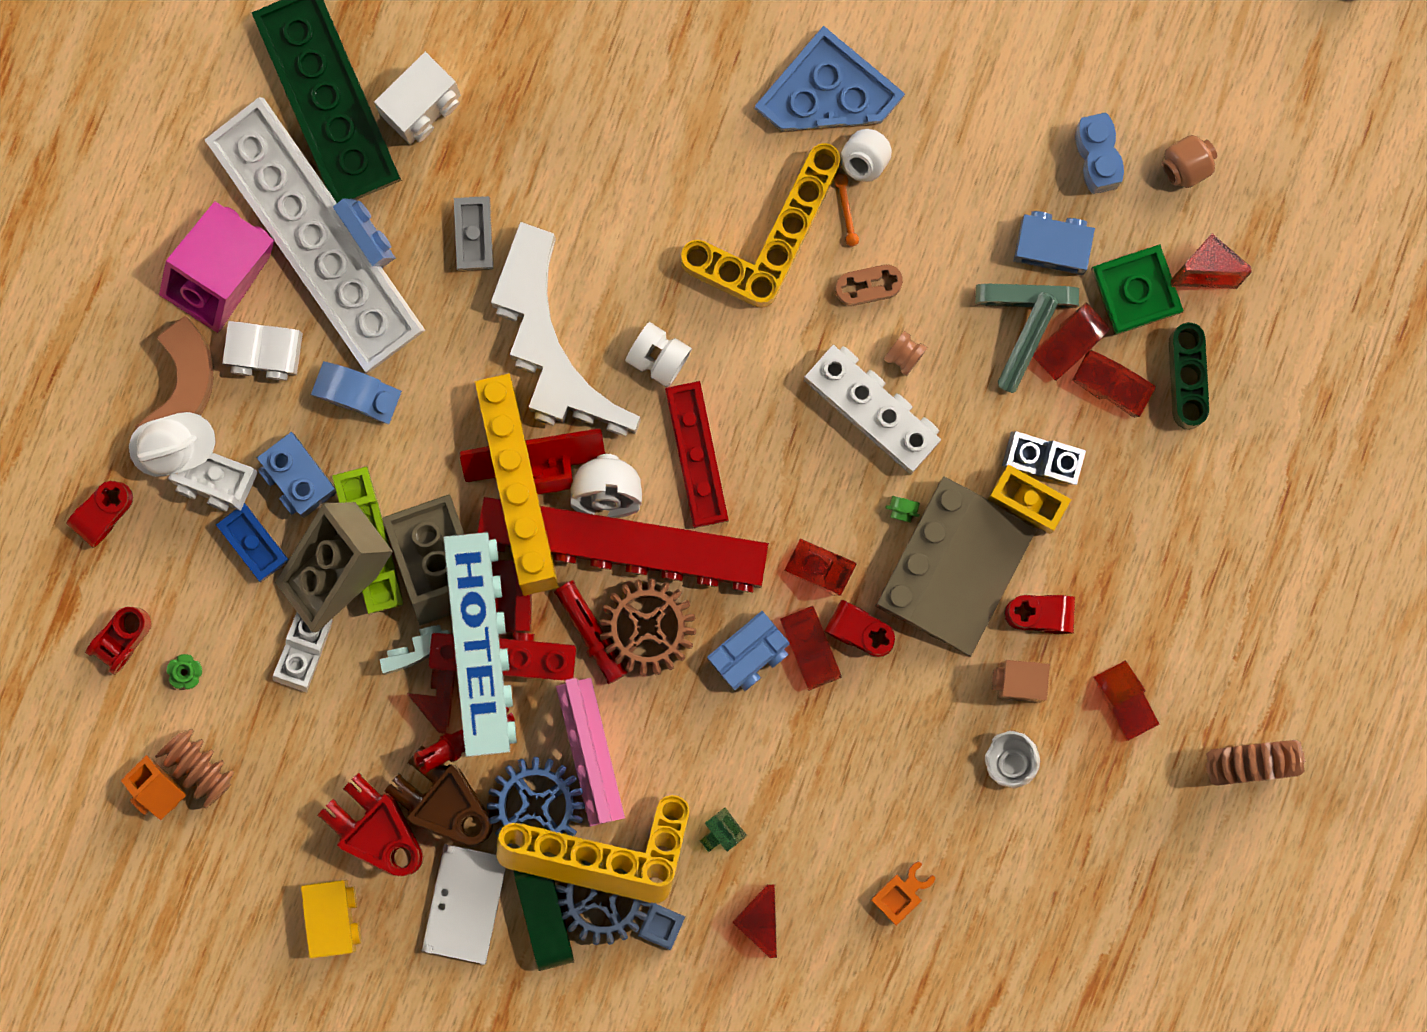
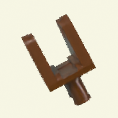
M422 745L417 751H421L425 747ZM413 756L408 761V764L419 772L420 768L424 766L422 764L417 767ZM441 764L430 770L427 774L420 772L432 782V788L428 793L422 794L405 780L400 773L392 781L403 792L399 791L392 784H389L384 790L385 793H388L409 811L407 819L410 822L436 833L471 845L483 843L492 833L493 824L489 822L490 815L461 769L456 765L449 764L446 766ZM470 816L478 817L482 823V830L475 837L468 835L464 829L465 821Z

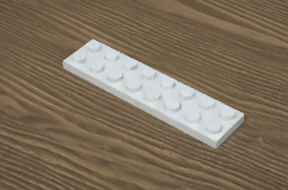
M258 97L205 139L210 149L365 372H371L425 331L382 267L370 264L334 210L333 206L337 202L264 98Z

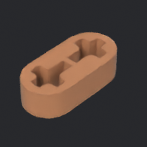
M879 265L843 274L838 279L836 295L840 302L848 306L889 299L900 292L903 276L892 265ZM884 272L888 273L889 278L895 277L897 281L892 284L890 291H886L884 285L872 287L871 282L881 280L882 273ZM848 280H853L854 285H867V288L857 291L856 298H851L849 293L842 292V288L846 287Z

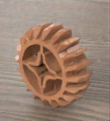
M653 578L649 579V589L643 590L641 580H635L637 591L632 593L626 584L622 585L621 589L626 596L621 600L618 595L612 593L610 598L617 606L613 609L610 606L604 605L602 609L605 613L612 615L611 620H599L600 626L610 627V632L600 634V639L606 640L611 638L613 644L605 648V652L607 654L615 650L620 652L614 659L617 665L622 663L624 658L630 660L626 666V671L629 673L633 671L635 663L641 664V676H646L647 665H653L655 675H660L659 663L664 661L669 670L674 669V664L670 657L675 655L678 660L683 661L685 655L678 650L680 646L687 649H692L693 643L685 640L684 636L685 634L696 635L695 628L685 627V622H692L696 619L695 614L683 615L682 613L683 610L690 607V602L687 600L678 605L675 601L681 596L682 592L677 589L671 597L666 594L669 589L668 582H664L661 590L657 591L655 590L656 582ZM641 598H655L663 601L653 612L647 614L639 612L630 605L633 601ZM671 609L674 611L678 621V633L674 642L660 628L662 620ZM622 612L629 617L635 626L634 633L624 646L618 636V621ZM661 613L656 619L658 625H655L654 628L658 629L657 634L662 640L658 639L655 635L652 636L650 633H646L635 642V639L640 635L638 630L642 628L638 626L639 621L633 615L635 614L641 620L644 619L648 622ZM645 641H654L666 650L662 654L653 657H642L633 654V651Z
M1297 740L1211 749L1206 754L1207 774H1209L1210 783L1216 786L1295 777L1305 772L1304 751L1302 752L1301 742Z

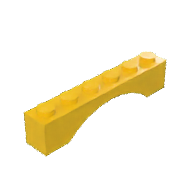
M508 373L475 381L519 585L523 596L559 588L511 375Z

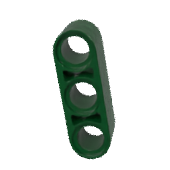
M1187 322L1178 326L1169 338L1173 418L1178 426L1190 430L1198 427L1207 419L1209 415V392L1205 334L1199 325ZM1189 332L1194 336L1196 344L1193 349H1185L1179 344L1178 336L1180 333ZM1188 367L1195 370L1198 376L1196 384L1188 385L1182 381L1180 377L1182 368ZM1185 403H1193L1198 407L1200 412L1198 420L1191 421L1184 417L1182 407Z
M513 870L538 970L543 971L574 963L565 920H563L561 914L562 909L557 904L559 897L555 889V881Z

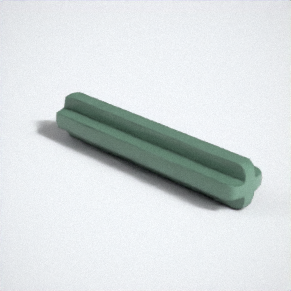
M1044 292L1039 294L998 380V385L1001 389L1010 393L1016 392L1058 305L1057 298Z

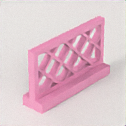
M592 678L565 680L566 684L558 685L556 689L580 788L583 791L582 797L585 803L589 826L623 819L625 815Z

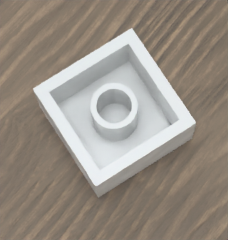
M424 52L374 103L380 116L411 145L415 140L418 142L423 141L434 129L431 124L441 115L445 118L459 105L457 99L460 97L456 81Z

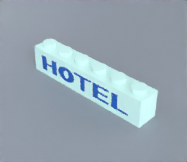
M488 532L444 537L466 756L510 752V744L517 743L515 721H507L506 707H513L511 685H504L503 671L509 670L507 648L500 649L499 634H506L504 612H496L495 598L502 597L500 576H493L492 562L498 561L496 539L489 540Z

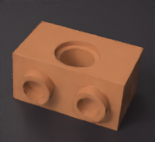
M1005 660L1000 663V667L993 670L992 690L998 691L997 699L1044 702L1047 700L1050 664Z

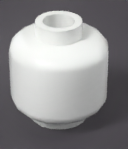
M862 129L852 134L841 151L840 163L846 174L854 180L861 182L873 181L881 175L890 161L892 149L884 135L876 130Z

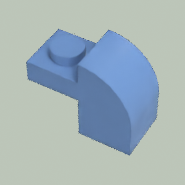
M323 361L311 395L338 407L354 410L379 422L390 424L402 391L382 383L381 380L367 374Z

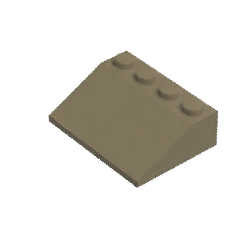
M943 476L875 607L971 657L1037 529L979 494Z

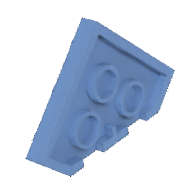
M823 26L759 100L754 109L780 131L879 124L888 117L905 97V93Z

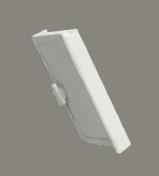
M444 844L422 946L423 952L476 962L481 965L486 964L506 870L498 862L495 854Z

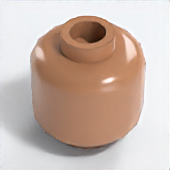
M1189 135L1166 149L1162 167L1172 184L1176 186L1180 184L1182 187L1191 188L1215 172L1214 160L1218 156L1216 149L1209 140L1203 141L1198 136Z

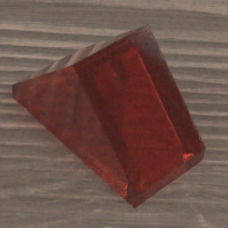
M1211 233L1171 279V284L1174 287L1237 289L1252 273L1251 266Z
M766 884L732 921L769 958H777L775 884Z

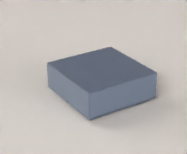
M652 903L647 913L648 917L644 920L638 936L671 950L685 916Z

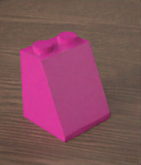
M214 201L167 258L159 295L216 333H219L270 258L274 239L264 229L252 226L240 218L233 209L223 207Z

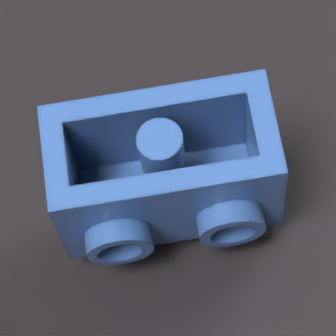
M292 432L257 457L263 465L257 470L270 487L275 483L284 493L279 499L291 515L298 512L305 518L337 493L336 488Z

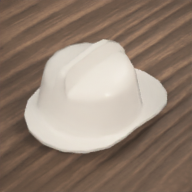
M191 412L176 413L139 426L130 439V457L138 469L154 477L168 476L171 472L179 473L205 463L213 452L215 433L210 423L201 415Z

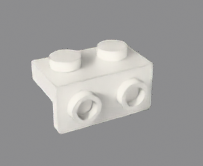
M212 453L205 463L195 468L179 472L178 474L171 472L168 480L177 486L175 490L177 493L195 500L197 495L208 498L207 504L216 509L227 512L228 508L231 507L241 511L258 471L247 465Z

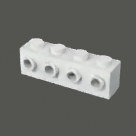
M832 345L805 375L804 381L911 475L940 443L941 439L937 436L940 430L927 418L923 417L919 420L910 412L913 408L912 405L898 393L894 397L883 388L886 383L875 372L869 370L865 373L857 366L856 363L859 359L849 349L842 346L839 350L835 345Z

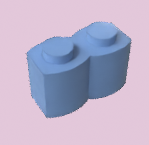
M1106 112L1081 118L1076 127L1075 141L1080 155L1085 160L1083 176L1088 189L1092 194L1118 189L1124 177V165L1119 152L1114 148L1116 131L1111 118Z

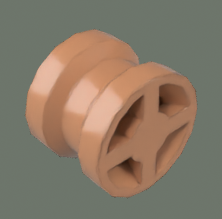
M904 331L891 347L884 360L889 364L895 363L898 365L901 373L907 376L928 347L922 343L916 344L911 340V335Z

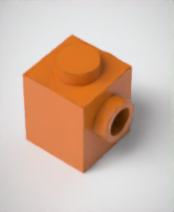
M148 755L121 779V782L133 796L130 799L131 803L142 814L146 815L150 811L160 821L186 796L174 778Z

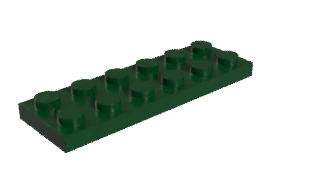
M279 0L251 12L327 190L337 203L342 199L358 200L402 181L324 0Z

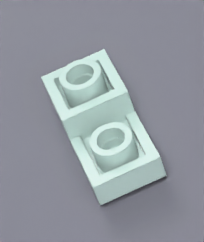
M440 625L419 629L420 636L412 637L415 652L409 653L408 647L387 651L388 657L380 659L382 673L386 675L398 672L427 659L430 656L431 635L433 633L450 634V631H441Z

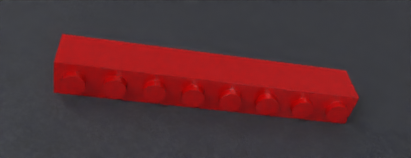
M483 497L477 533L488 532L489 540L496 539L497 551L505 552V547H511L501 499ZM540 506L551 554H555L554 561L576 564L577 558L591 560L590 567L611 570L612 564L626 566V573L647 576L648 570L662 572L661 578L673 581H682L684 575L696 577L697 584L710 587H718V583L721 581L733 583L732 590L753 593L754 587L762 588L769 543Z

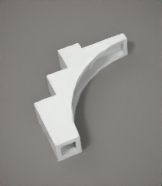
M520 222L491 304L494 308H497L496 314L512 321H516L518 316L523 318L511 349L510 357L516 360L515 366L531 373H535L537 368L542 370L529 405L530 411L535 413L534 419L554 426L556 420L564 423L568 410L574 411L572 417L582 422L593 424L594 419L607 423L606 430L625 437L628 431L636 434L641 421L640 416L614 405L594 390L572 366L558 342L550 318L547 297L548 269L556 240L554 233Z

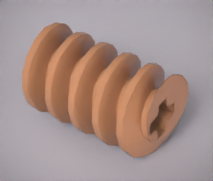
M191 728L176 735L157 753L155 758L167 754L163 766L169 768L177 764L173 776L177 779L187 775L183 787L189 789L197 785L193 797L200 799L207 795L208 797L203 805L207 809L231 786L230 780L234 772L230 770L224 774L220 773L224 764L223 760L213 764L209 762L214 751L211 749L201 753L200 749L204 741L200 739L191 743L189 740L194 732Z

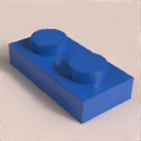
M244 503L241 511L234 510L216 524L259 582L264 581L289 561L247 504Z

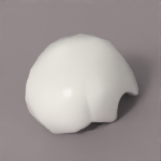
M1007 731L992 738V743L985 754V764L989 776L1000 786L1016 789L1030 783L1036 776L1040 767V756L1036 744L1025 734Z

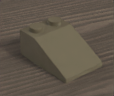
M449 494L382 518L420 626L452 615L444 537L465 534Z
M356 502L323 503L275 583L311 632H318L377 578L393 551Z

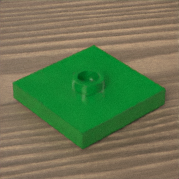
M1160 244L1091 268L1114 335L1184 312Z

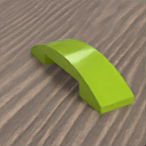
M368 467L333 475L339 503L356 502L390 547ZM392 554L377 578L362 591L368 614L404 605Z

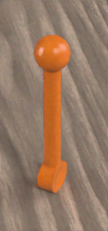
M838 174L834 178V184L839 188L848 233L845 241L849 246H856L859 243V236L854 232L846 186L848 185V177L845 174Z

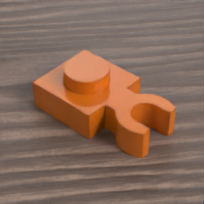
M920 861L911 865L908 870V878L905 881L896 874L870 899L895 926L922 901L915 892L918 889L929 888L936 879L933 875L924 882L916 879L915 873L923 865Z

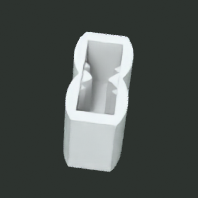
M228 321L222 364L231 367L230 373L252 376V370L266 371V378L287 381L288 375H297L303 333L300 330Z

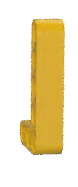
M822 143L816 145L810 151L755 265L705 241L692 240L686 243L681 253L682 267L685 272L753 306L762 308L771 305L776 299L838 173L841 159L837 148L831 144ZM826 154L832 158L834 165L828 170H821L814 164V159L818 155ZM804 186H812L817 190L818 197L812 202H806L800 198L798 191ZM792 217L799 219L803 225L802 230L795 234L785 231L783 222L786 219ZM774 249L782 250L787 255V261L779 266L772 265L767 259L768 253ZM693 250H701L706 254L707 261L702 266L696 267L688 262L687 256ZM731 265L737 268L740 274L737 280L733 282L722 280L719 272L723 267ZM757 281H765L771 286L772 291L767 297H757L751 291L753 284Z
M669 795L659 801L646 854L520 823H510L505 825L499 832L496 858L503 867L649 903H660L665 901L671 892L688 821L689 806L683 798L677 795ZM665 816H673L678 820H669ZM517 844L521 848L513 849L508 847L507 845ZM657 847H666L671 851H661ZM551 852V853L555 854L556 856H555V857H547V856L543 855L542 853ZM578 861H588L592 865L584 866ZM622 869L627 874H618L614 870ZM649 878H659L663 882L655 883Z

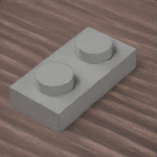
M490 197L454 198L457 270L493 269Z

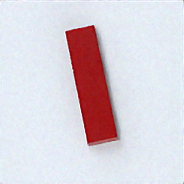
M696 381L665 388L693 528L729 522L701 383Z

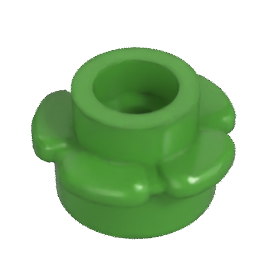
M892 495L890 506L886 505V509L892 510L890 517L911 523L913 516H920L917 513L920 505L919 502Z
M188 654L179 655L176 660H171L166 670L170 676V684L177 689L182 687L185 689L194 688L199 683V678L202 675L200 662L193 660L194 658ZM187 669V675L183 676L181 670Z

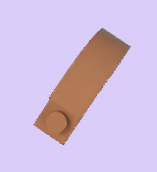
M186 315L157 337L176 364L177 384L168 401L135 426L136 429L149 421L176 413L191 412L201 415L209 401L214 381L212 356L205 339Z

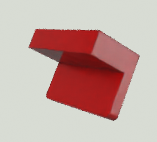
M514 560L493 561V576H500L502 597L495 598L496 612H504L506 632L531 633L532 594L523 596Z

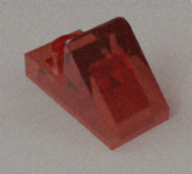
M800 538L784 571L818 586L830 595L841 596L857 563Z
M1126 661L1093 677L1126 741L1160 725L1144 695V692H1146L1145 688Z
M432 669L430 688L436 689V696L407 693V695L437 732L445 734L449 733L456 671Z

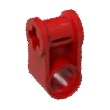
M104 482L87 501L82 503L72 513L66 524L92 548L96 547L133 503L132 490L122 482ZM110 490L121 491L118 495V498L121 500L119 505L108 504L111 500V497L108 495Z
M1020 595L1006 606L1004 612L1005 620L1009 626L1017 630L1073 634L1075 597L1066 595ZM1021 604H1024L1025 610L1031 612V615L1026 617L1024 621H1021V615L1015 614L1014 611Z
M840 600L824 631L835 639L875 657H883L889 654L895 643V633L889 625L844 600ZM880 631L886 633L885 640L889 642L888 645L881 644L878 649L872 647L873 640L869 637L870 634L877 635Z
M137 607L121 608L115 613L106 627L96 635L85 653L88 656H96L110 667L109 672L116 675L148 634L151 628L149 614ZM131 613L136 614L140 620V626L134 633H129L124 626L126 616Z

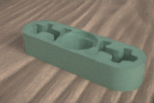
M977 284L975 304L984 306L1034 307L1039 294L1044 292L1057 298L1058 305L1056 308L1079 307V288L1048 285Z

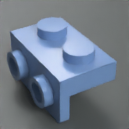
M342 199L333 206L372 266H381L383 268L396 259L390 250V242L381 231H377L370 220L371 214L362 202L356 199Z

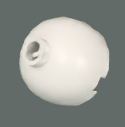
M601 454L597 456V459L582 465L573 477L571 507L577 512L595 515V510L609 511L607 517L619 518L635 514L640 509L642 503L640 477L634 468L628 463L619 460L616 455Z

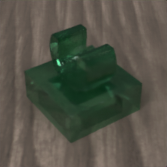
M725 807L705 822L711 832L701 839L700 842L708 852L719 844L728 852L747 835Z

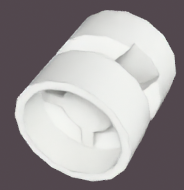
M649 322L634 342L625 362L641 372L647 369L650 370L651 378L668 388L685 364L692 348L676 338L669 341L666 339L665 331ZM655 346L662 349L656 360L650 357Z

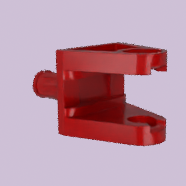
M360 773L351 780L362 791L360 792L351 782H348L343 790L366 811L364 813L365 816L361 820L355 821L336 803L335 799H332L326 807L336 815V818L324 808L317 815L341 837L337 845L343 851L392 875L405 876L413 874L423 864L422 848L398 802L392 796L385 793L381 796ZM401 847L408 849L412 857L411 863L406 868L398 866L395 862V853Z

